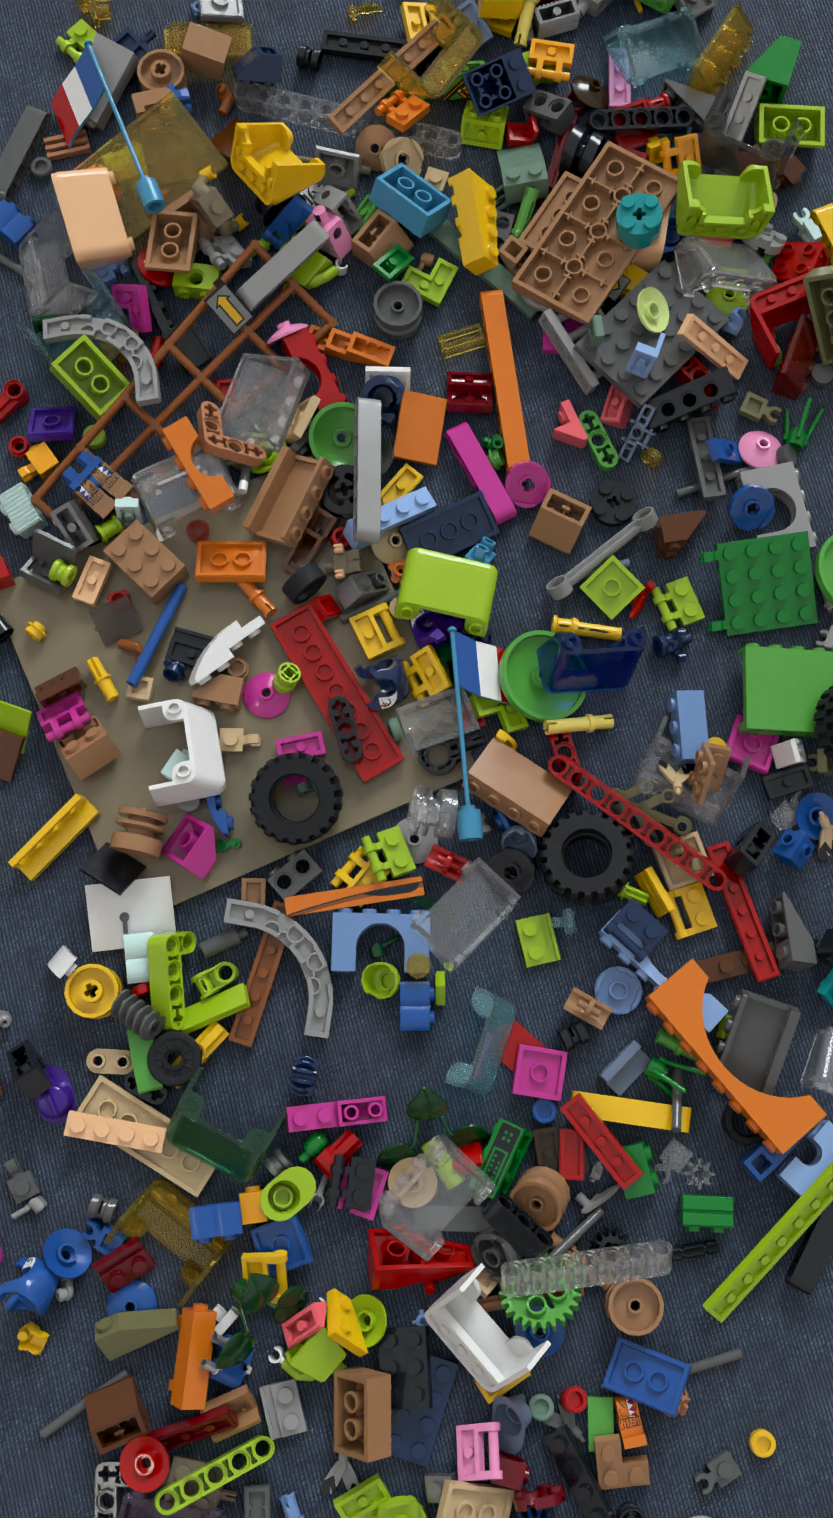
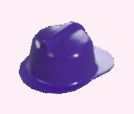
M48 1065L46 1069L52 1087L35 1097L34 1101L41 1118L48 1123L60 1124L67 1121L69 1110L75 1111L77 1105L76 1097L66 1071L59 1066Z

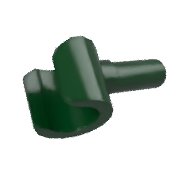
M397 934L384 942L374 944L370 948L372 958L385 956L383 948L401 939L400 935Z

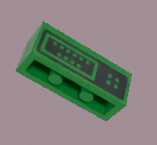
M500 1118L492 1129V1136L488 1145L482 1151L483 1164L473 1171L469 1187L491 1199L499 1192L508 1194L534 1134Z

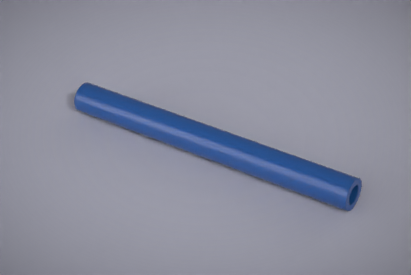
M177 583L126 681L128 685L135 688L138 686L188 589L184 584Z

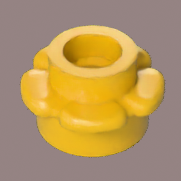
M37 621L33 623L27 622L28 626L24 631L28 636L37 642H40L44 637L46 638V628Z

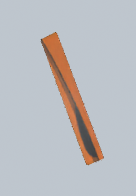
M419 876L285 897L284 902L286 915L289 917L422 896L425 893L422 877Z

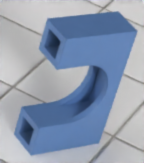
M339 908L338 912H333L331 972L356 973L359 938L367 929L382 925L391 927L402 937L405 947L404 974L428 975L430 914H425L424 910H410V914H401V910L388 909L386 913H377L376 909H362V913H353V909Z

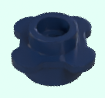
M169 659L163 662L165 665L163 676L168 681L179 682L185 679L184 671L186 666L184 664Z

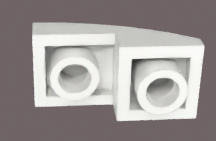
M64 945L47 964L51 971L60 979L64 974L69 977L78 966L74 963L77 957Z

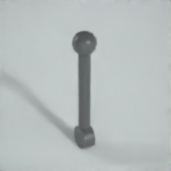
M126 912L121 913L119 917L123 922V934H128L127 921L130 916Z

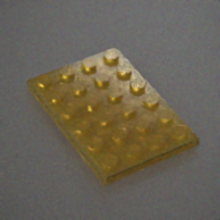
M172 91L125 128L144 175L156 179L166 203L165 207L191 190L193 183L200 176L199 171L211 165L210 169L213 175L215 173L218 175L229 166ZM121 131L73 170L107 167L108 171L113 170L117 183L113 185V191L127 237L132 236L135 242L150 230L152 214H147L144 211L135 189L140 175Z

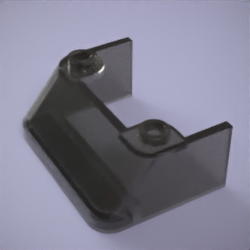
M721 87L703 123L699 143L702 164L728 176H740L749 165L768 166L770 184L774 189L805 133L801 120H795L785 140L779 137H770L764 142L761 150L722 134L727 124L724 114L731 99L726 89Z

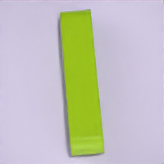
M258 1435L157 1491L154 1496L155 1508L162 1515H170L269 1460L274 1454V1442L267 1436ZM264 1440L268 1445V1450L264 1455L258 1456L255 1447L259 1441ZM241 1453L245 1459L244 1464L241 1468L234 1469L232 1458L236 1454ZM215 1466L219 1467L221 1470L220 1479L216 1482H210L208 1479L209 1470ZM189 1480H195L197 1482L196 1492L190 1496L184 1493L185 1483ZM166 1493L172 1494L174 1499L172 1506L162 1509L159 1504L161 1496Z

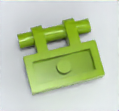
M80 19L66 31L69 40H64L59 36L55 41L60 50L65 55H69L75 64L85 48L84 42L90 40L93 43L96 31L83 19ZM79 47L82 50V52H78L75 49Z
M687 576L666 584V594H662L660 587H656L651 591L654 597L652 599L654 605L658 606L662 615V623L667 626L669 632L677 629L675 623L677 620L680 621L682 627L704 620L705 615ZM671 601L675 612H670L667 602Z
M399 825L376 833L377 843H372L369 835L361 838L364 846L362 850L364 855L369 858L371 872L376 876L378 883L387 880L386 871L390 870L394 879L416 870ZM382 851L386 862L380 863L377 852Z

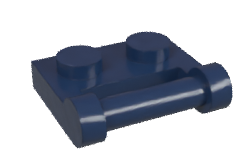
M633 898L627 902L603 929L608 935H613L624 945L639 963L643 961L668 932L660 922ZM620 922L646 944L642 949L617 927Z

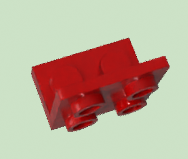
M785 242L781 253L777 254L769 276L770 281L785 282L806 274L814 268L828 266L831 258L824 242Z

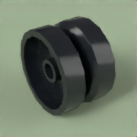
M576 124L564 147L558 169L559 173L563 174L567 171L573 174L576 170V176L582 179L603 149L606 135L595 131L588 138V129Z

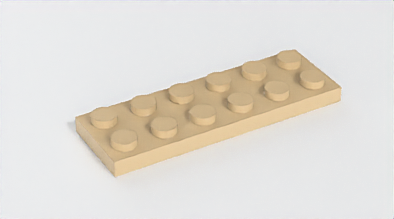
M103 1075L98 1077L77 1110L89 1114L168 1128L162 1154L116 1146L197 1198L225 1155L224 1152Z

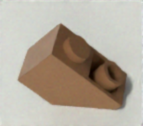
M220 674L193 691L191 697L197 703L196 705L204 708L217 706L225 712L240 711L246 683L244 678Z

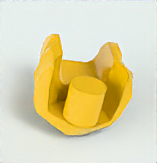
M30 1321L19 1329L17 1335L20 1341L18 1349L20 1351H29L33 1355H40L50 1335L45 1331H41L37 1324Z

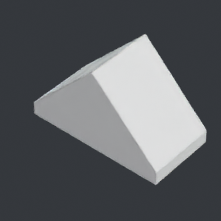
M794 738L770 746L776 769L808 762L801 739Z

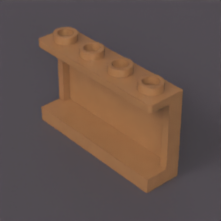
M282 446L242 527L254 537L295 549L333 475L335 467L325 457L321 456L319 460L297 455L289 447Z
M494 737L467 773L469 792L476 795L539 837L543 836L573 790L557 777Z

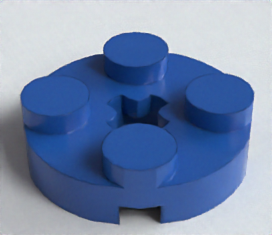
M745 484L732 496L727 511L731 520L738 528L744 531H752L751 529L756 528L761 529L772 520L775 514V500L773 495L763 486ZM756 503L755 507L757 509L755 511L751 510L749 513H747V507L750 504Z

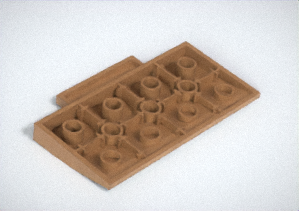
M607 141L582 179L567 171L563 173L518 240L529 247L528 250L531 254L512 280V289L540 305L551 308L557 313L589 325L593 315H596L640 250L629 248L617 237L616 212L622 198L636 193L655 195L662 207L663 216L677 195L678 176Z

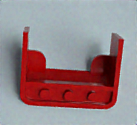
M808 273L757 292L749 302L753 341L768 370L773 369L780 354V350L775 342L776 334L773 328L811 313L803 278Z

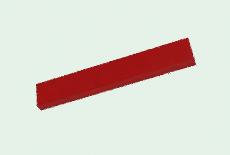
M729 841L706 847L705 852L707 857L720 866L727 874V884L720 891L756 984L777 978L781 974L743 877H739L723 862L731 849ZM714 873L717 883L720 884L723 881V876L720 873Z

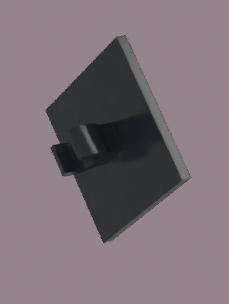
M106 842L80 868V871L121 896L147 866L126 853L109 848L110 844Z

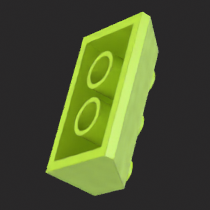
M759 103L754 117V139L758 145L824 148L825 107Z

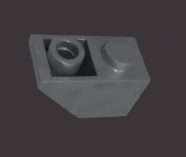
M376 570L350 575L334 592L344 609L347 610L366 604L385 594L391 588L381 571Z

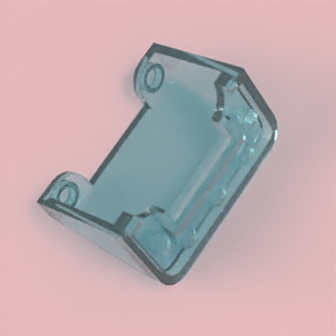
M691 4L681 7L677 12H669L633 26L627 24L618 27L602 37L604 46L627 84H632L633 88L646 83L645 79L684 66L686 70L698 66V61L705 58Z
M476 986L473 989L470 1001L472 1008L478 1013L477 1017L486 1019L472 1065L464 1062L454 1063L446 1072L443 1083L477 1095H486L494 1087L517 1011L510 1001Z

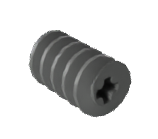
M129 989L123 990L116 997L111 1007V1016L118 1019L121 1024L132 1030L136 1035H139L144 1041H149L156 1037L162 1031L166 1022L164 1015L159 1017L160 1012L157 1010L153 1011V1007L150 1005L145 1006V1001L142 999L138 1000V996L135 994L131 995Z

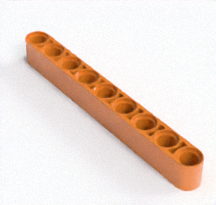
M502 289L480 292L479 300L500 435L504 442L503 454L506 461V473H508L514 464L530 461L504 296Z

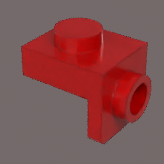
M530 115L527 124L506 122L504 133L507 146L519 147L534 143L540 131L535 116Z

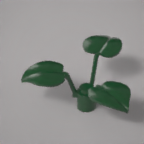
M422 1086L418 1094L406 1107L407 1116L416 1120L412 1143L408 1145L401 1142L389 1146L377 1157V1162L393 1167L402 1159L408 1157L419 1158V1151L415 1148L420 1120L430 1121L439 1117L447 1134L450 1136L447 1143L451 1148L474 1142H480L482 1145L490 1138L491 1133L484 1127L474 1124L464 1125L457 1128L455 1132L452 1131L443 1116L448 1111L447 1102L434 1091Z
M250 1273L248 1281L245 1278L237 1280L232 1285L230 1293L238 1302L236 1308L242 1319L244 1333L237 1332L226 1342L218 1356L215 1368L225 1369L236 1366L246 1360L253 1351L255 1339L249 1336L250 1328L245 1313H255L267 1305L272 1310H275L273 1320L277 1323H284L303 1310L310 1294L303 1286L288 1288L280 1296L278 1304H273L271 1301L277 1296L280 1288L279 1283L273 1277Z

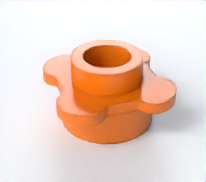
M403 559L401 562H390L388 564V569L392 575L391 581L395 584L400 582L402 573H399L398 570L401 569L403 571L406 559Z

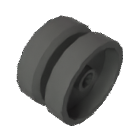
M392 281L378 289L374 296L373 305L374 323L377 330L384 337L391 340L401 341L412 337L418 332L422 324V298L420 292L413 285L405 281Z

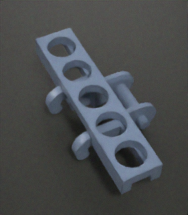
M644 403L637 419H630V422L635 424L628 438L625 436L621 437L625 443L618 458L629 463L638 445L642 446L641 449L643 450L644 448L649 449L647 444L651 436L656 434L653 433V429L648 430L646 428L656 408ZM646 408L651 409L648 417L643 414ZM640 418L646 420L645 424L639 422ZM634 429H640V437L633 436ZM644 432H646L647 435L642 443L640 442V440ZM625 449L630 450L628 458L622 455Z

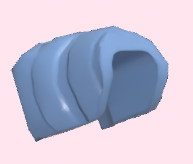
M743 307L733 309L727 315L729 320L722 330L737 336L747 316Z

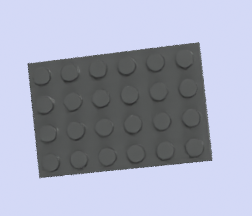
M663 260L602 318L605 336L600 347L591 346L588 331L575 344L573 349L640 409L698 352L677 334L687 313L696 315L716 333L727 324L729 318ZM647 287H654L659 290L668 304L669 323L666 329L660 333L648 331L638 315V295ZM660 334H666L658 358L646 379L625 371L638 342L654 347Z

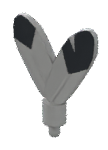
M338 1453V1460L322 1483V1496L326 1497L333 1493L341 1478L347 1491L359 1484L348 1456Z

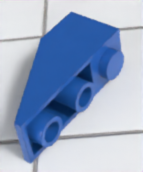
M802 1138L781 1155H776L775 1152L773 1154L770 1153L763 1145V1139L746 1152L738 1162L753 1180L761 1182L781 1164Z

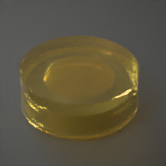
M653 447L645 448L640 454L641 460L652 469H657L663 463V456Z
M413 954L407 960V972L410 976L417 979L427 976L431 968L429 958L424 954Z

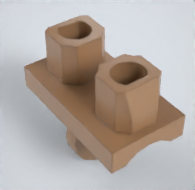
M576 987L572 989L562 1008L599 1030H602L613 1008Z

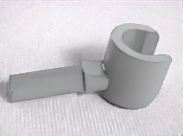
M325 1174L322 1176L314 1197L307 1204L309 1208L312 1201H317L319 1203L317 1212L320 1211L325 1201L323 1191L328 1180Z
M37 1196L31 1199L25 1207L11 1214V1216L15 1220L31 1209L38 1214L48 1203L42 1196Z

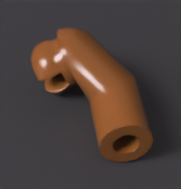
M120 638L117 643L118 649L135 653L136 657L134 660L137 662L144 648L138 641Z

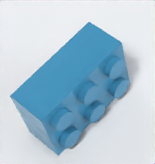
M403 163L378 176L369 200L379 209L386 212L419 238L445 222L452 204V200Z

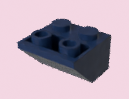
M254 45L232 66L231 71L242 84H253V81L261 82V85L274 86L275 83L281 84L283 55L276 47Z

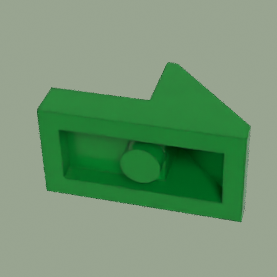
M397 244L376 261L371 268L389 283L397 280L399 274L412 264L414 257Z

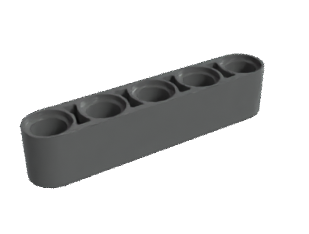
M30 105L25 108L0 157V201L4 199L8 203L12 202L50 127L51 114Z

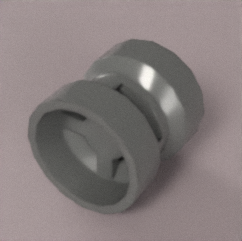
M94 1193L86 1216L91 1219L100 1218L103 1223L111 1225L116 1216L120 1201L114 1198L106 1199L102 1194Z

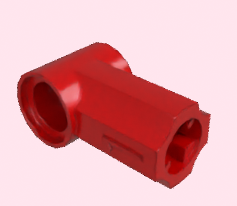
M12 379L6 382L4 391L0 394V424L18 407L26 405L29 401V393L19 380ZM21 390L17 396H13L14 392Z
M348 1129L331 1146L324 1149L313 1160V1163L330 1180L332 1178L330 1166L334 1162V1155H344L345 1162L363 1143Z

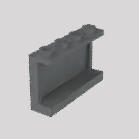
M741 989L740 994H735L731 1008L734 1011L732 1017H727L723 1031L726 1034L723 1041L719 1040L715 1054L718 1055L717 1058L723 1066L739 1081L754 1090L772 1096L801 1012L798 1007Z

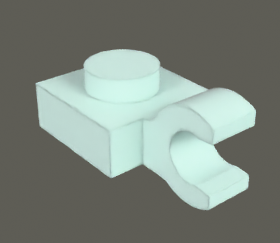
M807 208L802 209L801 215L803 218L798 217L796 212L793 213L791 221L798 227V235L802 241L820 242L822 238L821 230L814 224L811 218L809 219V210Z

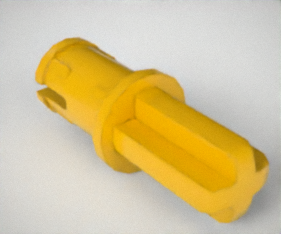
M92 657L87 660L86 665L95 679L94 684L98 685L105 701L108 703L117 699L120 695L110 679L112 676L107 674L99 658Z

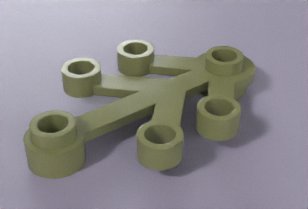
M645 779L639 785L625 791L619 788L612 789L628 800L641 793H651L653 783ZM643 783L650 784L651 788L649 791L642 789ZM666 788L662 793L639 803L629 800L656 821L672 827L674 832L680 836L687 835L692 829V822L686 816L674 818L651 809L664 802L672 803L675 800L676 793L671 788ZM667 791L673 794V798L670 800L664 798V793ZM622 802L618 804L612 803V811L617 814L624 811V804ZM635 815L640 827L644 825L643 818ZM680 822H684L687 828L679 830L677 825ZM651 831L650 835L655 837V842H658L657 834ZM625 833V835L629 836V838H632L635 835L634 833L630 835Z

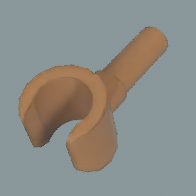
M427 252L423 253L417 269L422 271L425 266L432 268L435 261L434 255Z

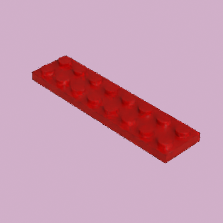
M310 602L269 624L291 663L297 665L300 669L301 680L335 736L328 703L335 696H343L348 700L363 751L360 761L352 765L363 783L365 784L404 761V756L378 713L368 707L367 703H371ZM337 702L336 707L332 709L337 710L340 719L344 718L342 708L346 706ZM345 723L339 727L338 731L341 735L347 736L351 734L352 727ZM351 740L341 741L342 744L347 742L348 752H346V755L350 754L351 758L355 757L358 749H353Z

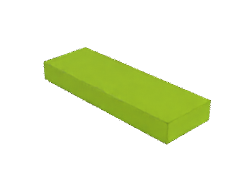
M241 983L186 1007L185 1024L181 1031L189 1034L251 1007L247 986Z

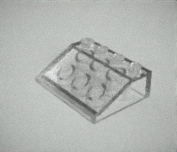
M243 353L220 409L223 435L256 444L265 451L279 452L311 372L299 358Z

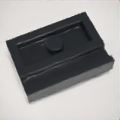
M183 321L161 334L164 341L174 333ZM194 324L175 345L196 367L213 357ZM178 362V364H179L180 367L182 368L183 372H184L185 374L189 373V372Z
M175 626L165 659L178 661L185 666L194 668L203 650L214 637Z

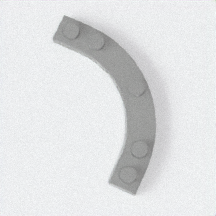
M87 314L68 315L42 320L43 339L46 344L79 339L85 334L90 340L108 344L118 350L132 367L135 380L136 403L138 406L161 403L159 374L154 359L144 342L128 327L109 318L104 320L93 318L92 315Z
M227 898L223 923L264 931L281 941L295 956L304 973L308 990V1006L303 1035L328 1039L333 1008V987L327 963L316 942L301 925L274 908L254 902Z

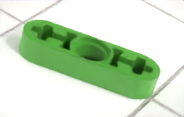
M591 410L583 411L578 419L588 437L587 446L599 469L604 472H610L617 466L618 454L598 415ZM585 418L588 421L592 420L591 428L588 423L583 424ZM595 436H600L603 438L604 444L596 446L592 443L591 439ZM605 449L606 457L608 459L612 458L611 464H609L608 462H603L605 456L602 451H604Z

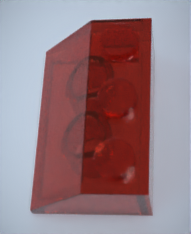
M805 314L800 315L790 335L782 357V363L779 366L771 389V393L796 401L800 393H805L809 381L805 380L807 374L811 375L815 366V362L812 361L813 356L818 355L820 351L814 324Z

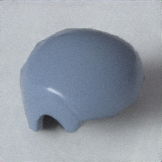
M522 825L511 826L503 832L501 838L503 849L507 846H512L524 850L532 858L536 856L538 844L535 833L530 832Z

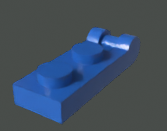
M294 195L265 229L261 238L265 241H270L274 245L273 247L279 251L280 247L287 242L308 218L314 208L299 195ZM276 231V232H278L281 236L278 237V236L275 235L273 232Z

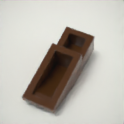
M318 507L305 528L296 548H291L281 566L294 574L304 565L314 562L331 538L333 530L337 528L341 519Z

